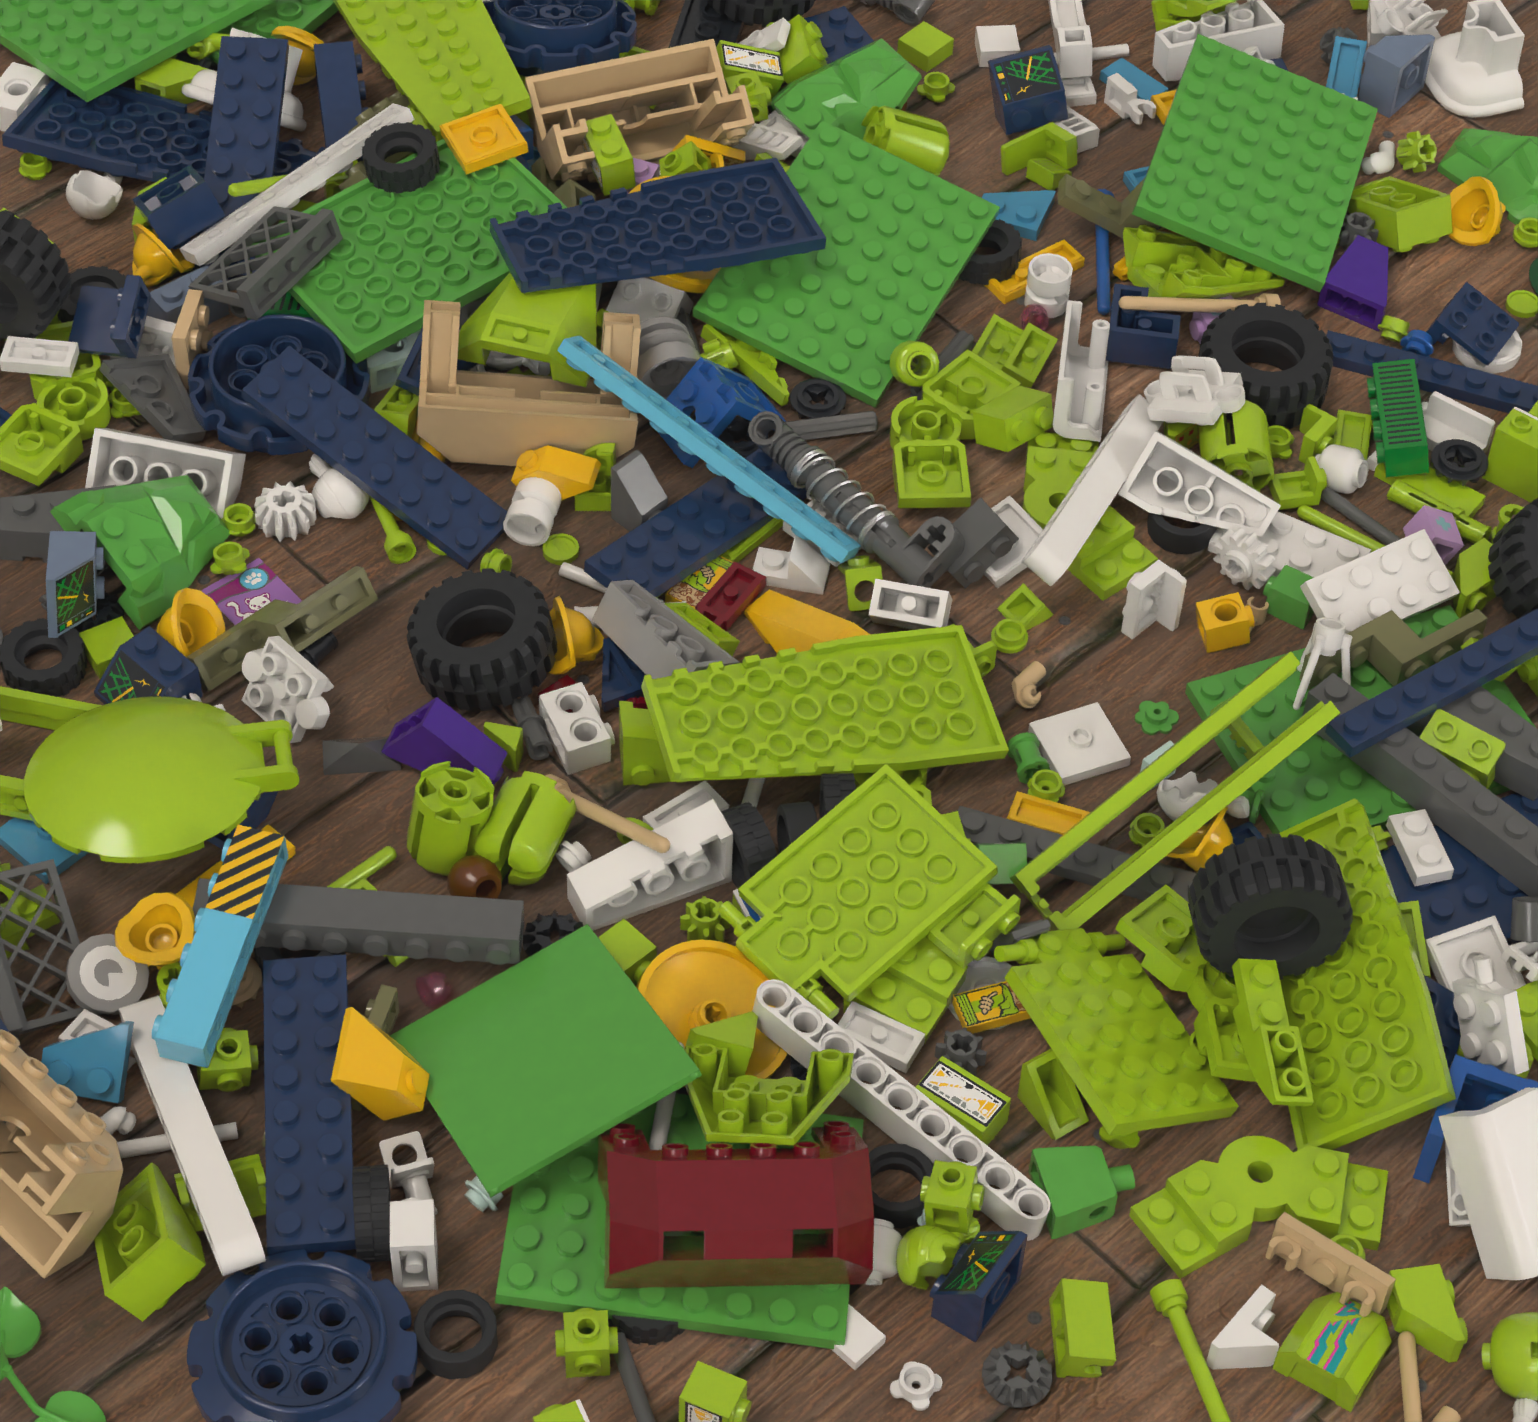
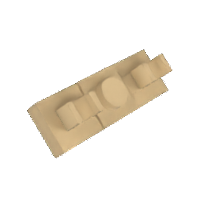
M1286 1212L1277 1219L1265 1255L1267 1259L1270 1260L1275 1254L1287 1261L1285 1270L1292 1271L1296 1267L1303 1270L1306 1275L1332 1291L1341 1293L1339 1303L1343 1305L1349 1299L1361 1304L1359 1315L1362 1317L1370 1314L1371 1310L1379 1315L1382 1314L1387 1307L1396 1280L1394 1277Z

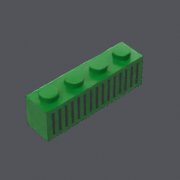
M1415 359L1372 363L1373 377L1367 378V391L1370 401L1371 420H1374L1372 424L1374 442H1376L1377 464L1384 463L1386 477L1429 473L1428 442Z

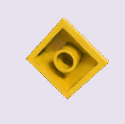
M346 1008L331 1082L347 1094H350L352 1098L383 1121L423 1111L430 1074L396 1040L355 1008Z

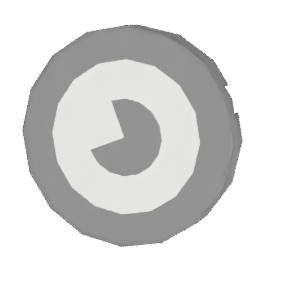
M112 934L91 936L80 943L68 959L65 971L66 985L71 997L77 1005L97 1015L119 1014L118 1008L138 1002L147 988L149 978L148 965L137 963L123 956L115 946V937Z

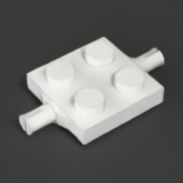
M1480 955L1473 957L1472 961L1474 963L1476 980L1464 977L1452 982L1454 991L1453 1004L1458 1015L1461 1033L1460 1046L1464 1057L1482 1064L1493 1065L1501 1071L1514 1075L1529 1070L1517 991L1505 988L1493 979L1490 956Z

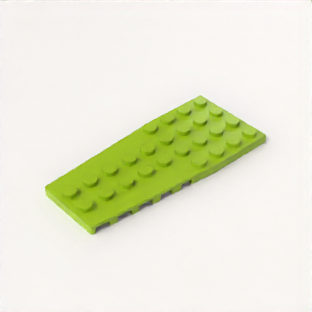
M333 0L359 44L375 63L379 62L385 76L388 79L392 78L398 92L401 95L405 94L411 108L422 115L424 124L428 128L432 127L436 132L438 141L443 139L440 133V125L495 105L502 104L509 116L532 108L530 96L482 0Z
M962 625L854 636L816 643L808 651L796 652L795 648L779 650L775 657L760 659L758 654L744 657L742 663L726 666L723 665L722 661L709 663L705 670L689 673L687 668L675 669L671 676L652 679L651 675L648 674L644 676L641 685L668 775L672 782L812 776L835 773H876L885 764L895 772L1004 759L1009 751Z
M1357 799L1347 801L1279 833L1281 837H1288L1289 834L1301 836L1305 842L1310 839L1322 845L1323 848L1333 854L1340 866L1353 911L1351 929L1344 942H1341L1339 950L1333 956L1327 955L1323 964L1316 968L1311 966L1301 975L1294 976V974L1283 976L1284 980H1280L1289 1026H1298L1314 1099V1103L1311 1106L1288 1105L1297 1150L1306 1145L1334 1150L1456 1099L1430 992L1366 810Z

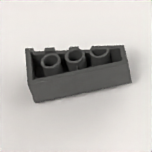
M1482 686L1440 708L1504 741L1506 744L1505 750L1495 765V778L1493 781L1532 801L1538 798L1537 728ZM1435 712L1406 728L1420 737Z

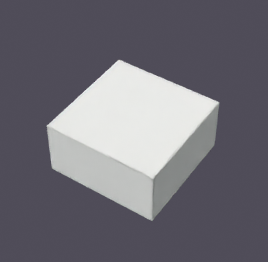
M1015 25L976 26L975 47L979 67H989V60L1020 53Z

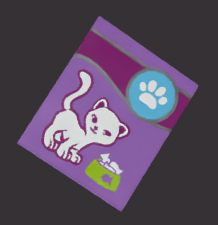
M260 558L247 564V569L244 572L227 575L201 590L214 600L220 611L234 625L275 599L295 604L302 601Z

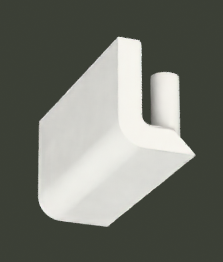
M1067 300L1053 429L1058 435L1065 438L1101 442L1109 362L1105 360L1110 323L1102 319L1095 320L1092 325L1090 347L1080 346L1078 338L1083 303Z
M1525 1088L1481 1110L1458 1111L1438 1116L1486 1279L1525 1280L1538 1276V1088Z

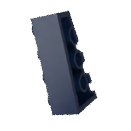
M353 41L313 44L325 148H328L349 134L348 131L358 124L355 118L368 109V107H361V100H366L364 80L358 81L357 74L363 73L361 54H354ZM363 156L359 157L356 160L358 162L363 161Z

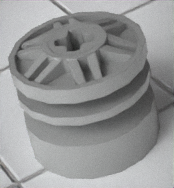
M657 317L640 323L641 333L637 379L666 399L699 360L700 355L695 348L687 327L682 322L670 317Z

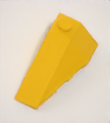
M770 589L744 610V615L766 644H770L776 653L779 650L795 648L796 652L808 651L816 643L871 635L854 622Z

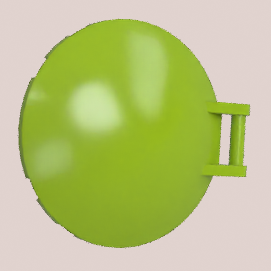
M139 697L108 703L67 721L51 733L37 748L30 759L24 777L26 807L35 825L38 828L42 827L52 836V842L77 855L81 851L100 855L101 861L114 863H147L187 855L204 848V841L216 836L220 832L226 836L237 825H240L247 818L248 808L254 800H259L261 793L289 790L299 784V773L297 767L293 765L290 741L293 738L292 727L285 720L243 724L233 715L222 709L185 698ZM274 746L277 765L265 767L263 747Z

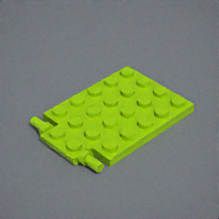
M885 764L738 888L739 896L761 917L759 921L756 922L751 916L745 917L730 901L724 902L719 907L718 913L734 928V935L738 937L736 947L769 980H780L788 984L827 1017L833 1019L838 1014L839 1008L822 992L823 986L816 979L822 976L842 997L850 1002L922 940L933 927L998 874L996 864L891 767Z
M1083 928L1054 930L1040 936L1020 939L1015 944L1002 945L995 948L994 957L998 962L1017 961L1019 964L1028 963V965L1011 966L1004 978L1109 1135L1228 1118L1239 1107L1220 1078L1211 1076L1209 1063L1205 1055H1199L1196 1044L1194 1043L1195 1047L1189 1046L1190 1036L1185 1030L1184 1025L1178 1020L1164 1000L1161 992L1157 990L1134 955L1102 956L1106 951L1121 950L1125 947L1126 941L1122 934L1086 933Z

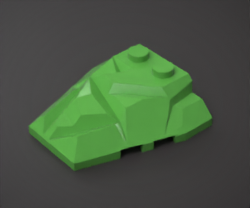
M880 38L789 83L771 98L772 105L767 106V108L771 112L775 110L778 114H781L807 140L811 137L821 120L863 140L867 127L861 126L871 107L885 105L901 110L922 79V76L887 42Z
M1464 128L1438 164L1437 171L1458 186L1469 178L1476 176L1485 177L1491 181L1497 190L1499 201L1506 206L1505 210L1509 212L1507 219L1515 225L1524 218L1538 219V137Z
M188 475L81 492L55 506L50 511L64 531L96 532L97 547H104L105 561L126 587V590L117 602L139 631L162 618L166 610L172 607L173 598L177 591L188 588L192 584L196 576L213 557L215 547L224 543L229 536V529Z

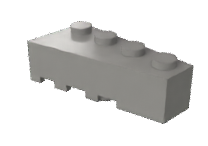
M634 580L611 581L592 618L603 630V633L611 638L646 675L650 674L652 679L671 676L675 669L687 668L688 673L705 670L709 663L722 661L724 666L740 663Z

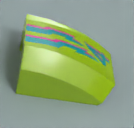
M1335 1292L1316 1298L1309 1304L1279 1348L1272 1369L1286 1377H1292L1335 1401L1336 1405L1351 1413L1389 1349L1392 1340L1383 1316L1371 1310L1370 1314L1362 1317L1359 1315L1361 1304L1349 1299L1343 1305L1339 1303L1341 1293Z

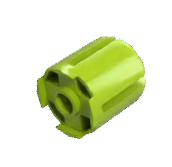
M885 105L881 107L872 106L867 112L861 126L867 127L863 137L864 141L939 176L949 157L950 146L948 131L941 122Z
M1245 400L1246 402L1242 408L1232 413L1236 444L1233 442L1226 413H1222L1214 425H1198L1200 455L1202 458L1260 492V489L1266 486L1271 478L1274 481V464L1269 427L1264 411L1257 404ZM1237 470H1242L1243 474L1238 476Z
M451 761L433 764L421 772L420 780L415 786L407 832V848L411 857L416 859L417 864L427 872L448 876L453 865L461 858L474 855L475 837L486 825L493 809L494 786L489 777L476 767H474L473 772L463 768L450 767Z
M524 771L521 777L509 780L507 776L493 802L492 813L486 825L475 837L474 854L485 857L495 863L502 874V881L510 867H512L508 876V883L511 885L527 886L538 882L545 876L577 810L575 800L572 798L569 803L564 795L554 788L557 782L542 774Z

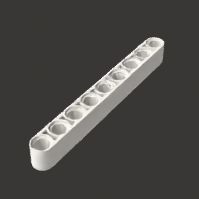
M1140 394L1129 403L1118 417L1022 560L1023 564L1049 586H1052L1071 565L1129 476L1154 432L1158 431L1164 422L1149 419L1147 411L1149 403Z
M775 979L767 980L760 984L752 1010L758 1016L757 1029L806 1069L809 1067L812 1051L820 1052L825 1049H836L842 1053H854L850 1082L839 1094L844 1100L898 1144H906L920 1150L931 1160L933 1165L935 1160L961 1162L956 1159L960 1158L968 1162L962 1163L976 1166L978 1184L985 1187L981 1211L1005 1231L1024 1232L1028 1235L1027 1241L1039 1236L1050 1211L1051 1204L1049 1197L1042 1189L788 984ZM892 1106L900 1107L903 1110L895 1109ZM924 1132L932 1133L935 1136H929ZM989 1184L996 1185L1000 1189H995L991 1187ZM1022 1211L1029 1212L1033 1216H1028L1024 1214Z
M159 995L118 1008L122 1022H134L131 1041L133 1054L222 1276L265 1262V1254L259 1235L188 1064L160 1057L156 1041L152 1039L154 1021L158 1015H163L165 1012Z

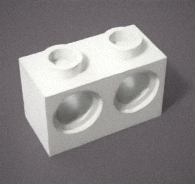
M582 682L539 695V715L546 722L545 731L567 775L611 761V745L615 744L612 728L608 722H602L598 701L595 695H588ZM573 709V713L565 712V710Z

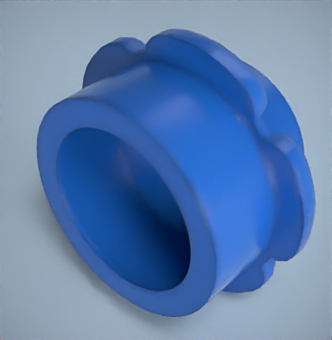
M1422 330L1410 331L1400 342L1402 350L1430 357L1434 351L1433 338Z

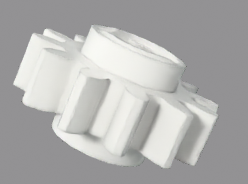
M1242 527L1236 532L1228 529L1219 538V541L1213 545V549L1218 553L1213 560L1221 563L1222 569L1220 573L1231 578L1233 585L1242 582L1246 590H1249L1253 585L1260 589L1276 571L1270 565L1275 560V557L1267 554L1268 544L1258 540L1255 532L1250 536H1246Z

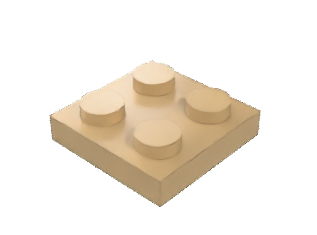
M188 290L171 337L176 370L185 389H189L188 373L192 361L197 354L208 352L207 342L213 337V332L208 331L207 326L210 316L209 306L204 305L203 291Z

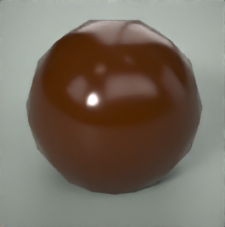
M475 854L466 856L457 861L448 874L447 889L451 896L497 899L502 889V874L496 864L485 857Z

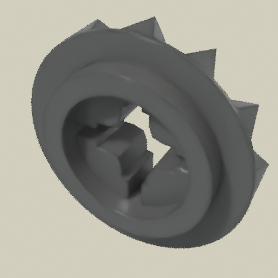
M1008 1340L1002 1347L997 1349L993 1347L989 1356L984 1361L982 1368L983 1384L987 1392L999 1403L1015 1408L1029 1407L1040 1402L1048 1394L1052 1384V1364H1049L1045 1359L1043 1350L1037 1351L1031 1348L1027 1341L1023 1344H1012ZM1012 1365L1018 1369L1021 1366L1025 1367L1028 1365L1025 1373L1026 1379L1018 1375L1007 1381L1010 1374V1366Z

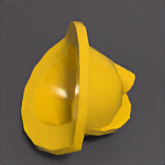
M291 26L276 27L272 31L271 36L277 39H288L289 45L303 50L293 85L309 82L316 77L313 44H323L324 42L300 28Z
M1476 176L1469 178L1452 190L1449 195L1451 197L1453 233L1448 234V236L1461 245L1478 246L1489 243L1492 237L1499 234L1503 213L1506 209V206L1499 201L1498 193L1493 183L1485 177Z
M139 223L133 225V230L138 237L133 247L132 271L133 275L141 276L146 287L158 285L166 278L172 277L177 271L184 273L194 268L195 264L185 260L180 249L171 248L169 250L146 227Z
M184 588L175 594L172 607L166 610L157 626V633L187 657L223 634L226 627L222 612L212 598L200 590Z
M555 597L550 616L556 634L557 653L553 668L548 673L559 675L565 674L574 668L576 663L593 661L603 648L604 637L599 629L594 627L583 613L564 607L561 597Z
M1229 806L1221 810L1211 819L1209 824L1199 828L1167 856L1180 858L1191 869H1194L1196 873L1200 867L1205 868V863L1214 854L1219 856L1223 853L1225 847L1233 844L1232 834L1224 819Z
M172 892L153 893L141 899L119 921L114 934L115 946L123 956L137 963L157 966L159 971L165 965L176 962L180 963L181 953L185 944L192 943L196 933L194 931L195 915L193 908L184 897Z

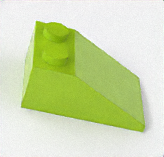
M1390 176L1356 186L1353 189L1347 211L1350 214L1355 212L1365 213L1372 220H1375L1374 229L1379 230L1376 242L1392 248L1394 252L1410 251L1413 249L1412 246L1420 243H1435L1439 241V237L1453 233L1451 197L1449 194Z
M151 1162L118 1192L113 1214L94 1239L105 1296L142 1322L155 1310L164 1307L170 1297L186 1282L195 1279L206 1265L199 1236L160 1169Z

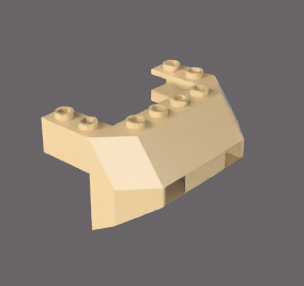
M714 39L525 77V88L532 104V108L526 110L531 129H533L535 145L541 158L544 160L552 180L566 182L570 178L573 181L588 179L589 183L598 182L590 166L595 159L594 151L584 153L582 140L588 133L586 119L591 120L612 114L632 157L659 164L661 158L672 152L685 135L733 147L740 143L739 140L745 137L749 129L755 124L745 85L738 86L731 95H728ZM677 100L678 108L656 113L650 112L649 106Z
M424 300L417 434L448 460L458 463L516 466L517 459L525 451L535 450L546 445L583 455L587 449L594 445L615 443L616 458L634 448L638 424L637 413L624 407L621 403L622 399L613 392H606L594 384V379H589L587 387L552 380V376L457 370L460 302ZM604 312L601 352L637 378L641 333L639 314Z
M0 1029V1236L45 1279L81 1257L111 1217L121 1182L123 1166L117 1140L105 1130L107 1127L106 1123L97 1115L85 1111L76 1102L78 1098L73 1091L57 1084L47 1074L49 1070L41 1061L29 1057L19 1048L20 1042L14 1035Z

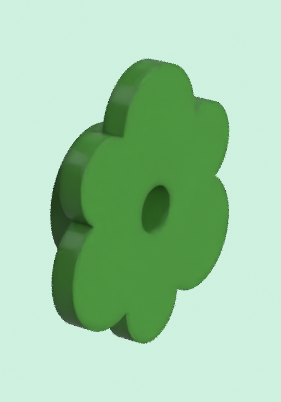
M1143 701L1139 705V712L1135 714V721L1138 724H1142V731L1148 735H1155L1158 732L1168 734L1171 732L1172 726L1177 724L1179 720L1178 713L1169 709V705L1163 701L1158 703Z

